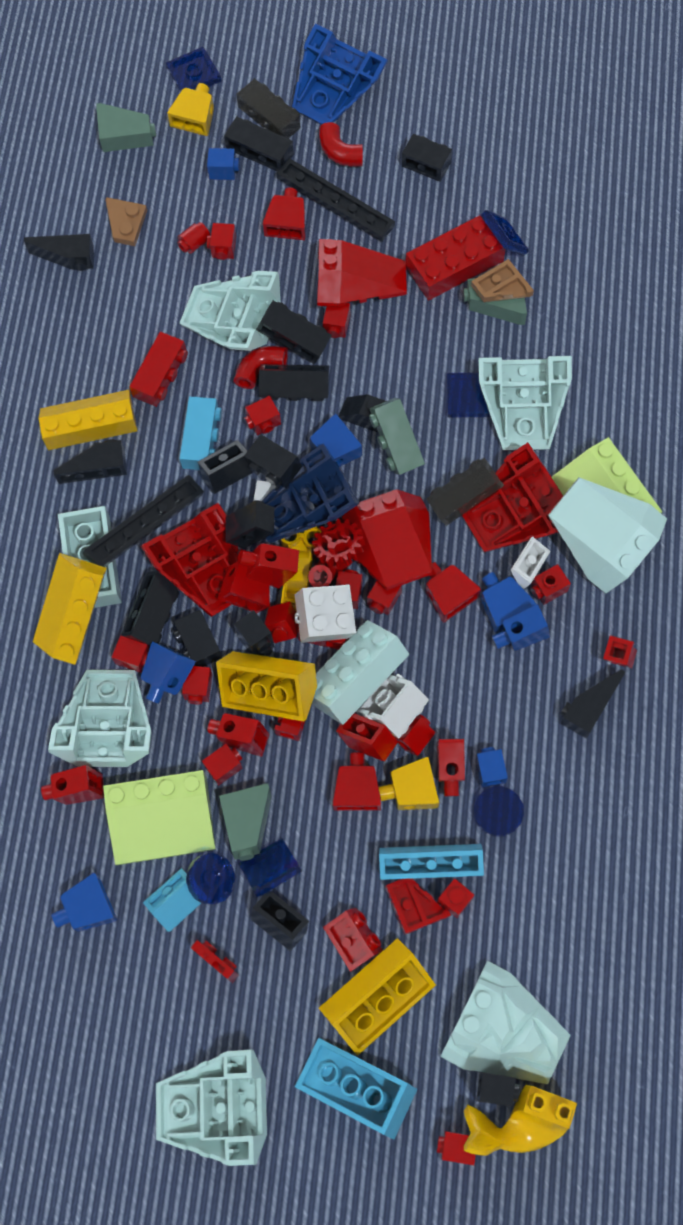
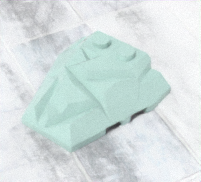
M487 961L440 1057L464 1070L548 1084L571 1035L510 972Z

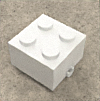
M350 585L302 588L295 594L297 610L295 622L299 625L301 643L348 639L356 634Z
M400 674L396 676L390 675L356 712L360 716L386 725L393 736L399 739L407 732L409 725L416 716L423 711L429 699L412 681L406 680Z

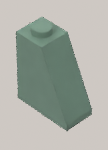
M96 103L99 139L103 152L154 146L153 137H156L155 123H150L148 114Z
M476 278L467 279V288H463L464 302H468L470 311L518 325H525L527 316L525 298L483 302L471 287V281Z
M268 783L219 796L231 851L235 860L245 861L252 859L256 854H260L272 798Z

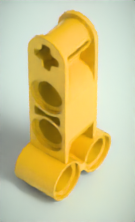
M318 527L305 530L304 533L294 534L296 536L294 541L289 542L285 538L280 539L282 547L299 550L298 572L283 585L281 604L290 601L295 610V594L302 588H309L308 573L312 568V560L315 553L313 545L308 541L315 537V533H321Z

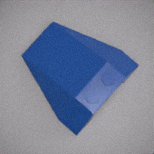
M315 23L304 44V56L300 64L301 71L299 81L296 84L292 109L321 125L327 122L334 123L378 80L388 60L370 50L366 54L336 39L332 31Z

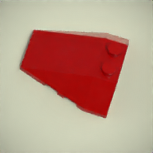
M319 239L317 306L342 307L351 301L359 300V303L367 302L368 298L379 297V299H386L407 294L406 261L343 240Z
M527 442L504 459L502 466L496 473L491 475L484 488L477 492L461 512L483 551L489 552L529 541L532 536L537 539L558 533L548 515L561 500L563 494L533 448Z
M396 489L359 502L360 504L345 513L340 519L341 523L349 519L351 525L357 523L358 528L362 530L365 545L362 546L364 552L356 554L358 557L357 562L366 567L368 573L386 590L432 575L430 515L420 496Z
M219 503L200 512L194 519L169 533L161 534L141 546L153 567L211 617L232 605L219 600L218 596L227 569L230 565L237 562V552L239 551L237 546L225 542L227 515Z

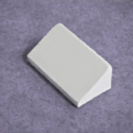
M533 536L511 568L514 578L523 589L532 583L551 552Z

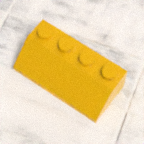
M130 390L40 408L39 423L41 435L48 450L138 431Z
M59 553L33 638V643L50 657L76 665L105 576L106 567Z
M232 651L216 662L222 707L298 721H305L307 719L317 689L314 663Z
M397 938L318 1009L358 1056L433 989L436 984L414 954Z

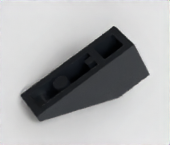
M90 234L24 237L29 254L71 270L84 271L86 269H94V245Z
M110 439L103 443H97L53 470L54 476L58 484L127 475L125 449L122 441Z
M619 670L575 697L572 704L567 702L560 713L563 716L561 724L587 739L626 671Z

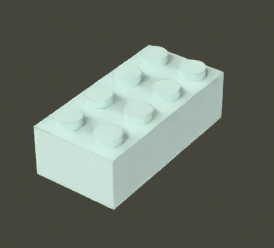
M100 506L58 514L63 554L89 562L83 555V551L112 530L110 516L106 507ZM116 559L105 566L107 569L95 608L122 603Z
M367 620L359 627L356 634L351 636L316 673L317 689L312 704L344 725L409 656L408 651L396 635Z

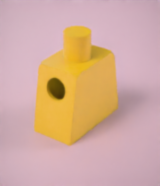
M199 83L196 90L182 89L167 112L170 127L204 136L209 135L214 104L212 95L208 93L209 87L207 85Z
M428 757L391 771L392 784L378 787L381 801L396 799L398 810L435 809L439 807V799Z

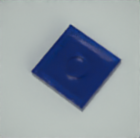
M204 47L166 62V67L180 91L184 88L196 90L199 83L210 87L222 82L218 70Z
M485 210L480 215L504 249L521 256H525L529 252L528 247L507 218L489 210Z
M447 373L448 418L491 417L479 384V373Z
M283 838L260 850V854L254 855L252 859L238 863L256 897L265 894L302 872Z

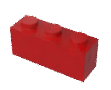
M161 331L159 332L129 386L133 398L155 407L158 406L160 400L163 401L165 399L170 382H174L180 364H183L187 359L188 351L183 340Z

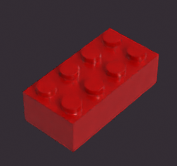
M481 214L407 252L406 269L429 301L466 282L467 279H471L504 262L506 246L484 215Z

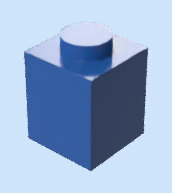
M209 148L207 162L209 179L235 180L236 171L240 170V159L236 158L235 149Z
M494 747L481 749L475 758L481 788L506 784L508 776L502 749L495 750Z

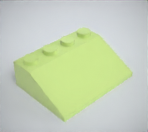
M609 437L587 449L552 476L563 496L579 477L649 503L662 513V510Z
M203 770L103 786L115 865L216 850L207 776Z

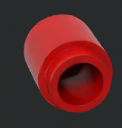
M193 223L178 235L179 241L177 244L184 253L192 254L207 242V236L210 235V232L203 223Z

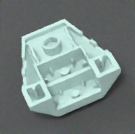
M255 271L252 272L251 276L240 278L238 275L232 277L230 281L221 282L217 280L194 286L180 320V325L229 349L251 351L266 345L269 338L258 332L256 328L272 300L281 302L279 273Z
M548 356L547 359L502 360V357L478 358L479 384L503 451L517 450L527 442L533 450H549L572 380V356Z
M579 477L548 515L560 536L571 550L573 557L579 563L586 578L604 593H608L629 578L659 541L667 518L649 503Z
M86 670L73 692L74 696L71 702L65 706L61 719L52 728L48 751L77 767L83 765L89 767H128L149 754L152 734L135 670Z
M254 1050L226 1051L216 1058L204 1061L194 1068L182 1071L156 1083V1140L184 1150H190L206 1158L215 1159L228 1166L257 1164L267 1136L266 1078Z

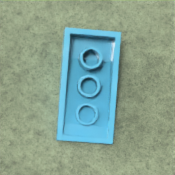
M318 1038L295 1085V1088L393 1140L417 1092V1088L320 1038Z

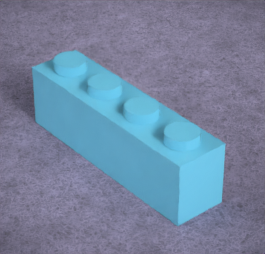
M481 844L380 848L379 850L380 880L484 876L483 848Z

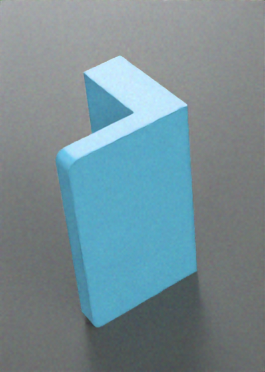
M181 868L148 897L143 904L159 923L170 932L207 897Z

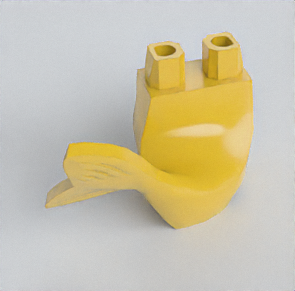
M525 1085L519 1095L518 1102H516L507 1122L502 1128H498L477 1108L467 1105L464 1109V1116L471 1133L464 1144V1151L487 1156L499 1149L517 1153L541 1149L559 1139L570 1128L577 1103L537 1087Z

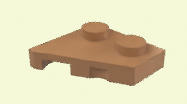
M106 197L114 242L136 246L147 213V206Z
M509 259L471 281V287L483 302L531 297L534 293L532 287Z

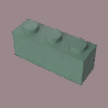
M393 398L369 408L371 412L369 419L373 428L377 427L380 436L377 437L381 449L386 450L388 456L386 463L389 470L401 475L424 465L423 457L400 398Z

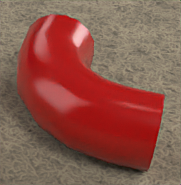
M327 122L319 127L321 148L330 160L343 166H363L362 144L344 143L340 138V127L336 123Z
M263 346L252 350L241 360L235 373L234 383L241 388L253 389L256 386L261 364L287 365V347Z
M319 561L309 571L308 581L312 587L329 586L338 577V571H344L349 566L344 562L338 568L336 563H334L330 568L326 562L321 564Z

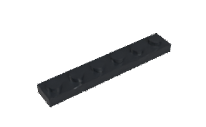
M290 158L277 172L279 180L382 242L395 227V221Z
M187 475L83 551V555L90 563L102 567L107 566L201 497L204 491L190 475Z

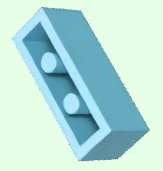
M189 396L180 453V462L183 469L200 470L198 461L216 452L213 446L214 442H218L219 429L216 428L217 421H221L222 408L218 407L217 399Z

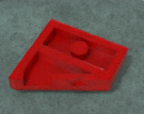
M400 879L385 886L404 935L451 916L447 909L441 907L433 899L434 897L427 891L422 890L413 879Z
M196 940L191 946L193 951L233 984L239 976L234 971L237 966L227 957L223 960L215 955L217 949L206 940L203 944Z

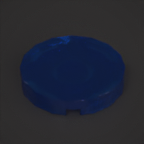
M493 786L484 790L477 797L474 805V819L478 827L494 837H505L514 833L521 825L524 816V806L520 797L513 790L503 786Z
M206 853L197 856L190 863L187 870L186 883L189 892L195 900L202 904L214 905L224 902L231 895L233 883H235V873L233 866L227 858L216 853Z

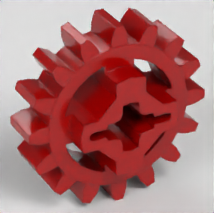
M339 518L336 520V524H332L330 521L326 528L320 526L321 533H315L316 540L312 541L316 558H319L321 564L326 562L330 568L334 563H336L338 568L344 562L349 566V560L357 561L358 557L356 554L364 552L362 548L365 545L363 532L358 528L357 523L351 525L349 519L341 523Z

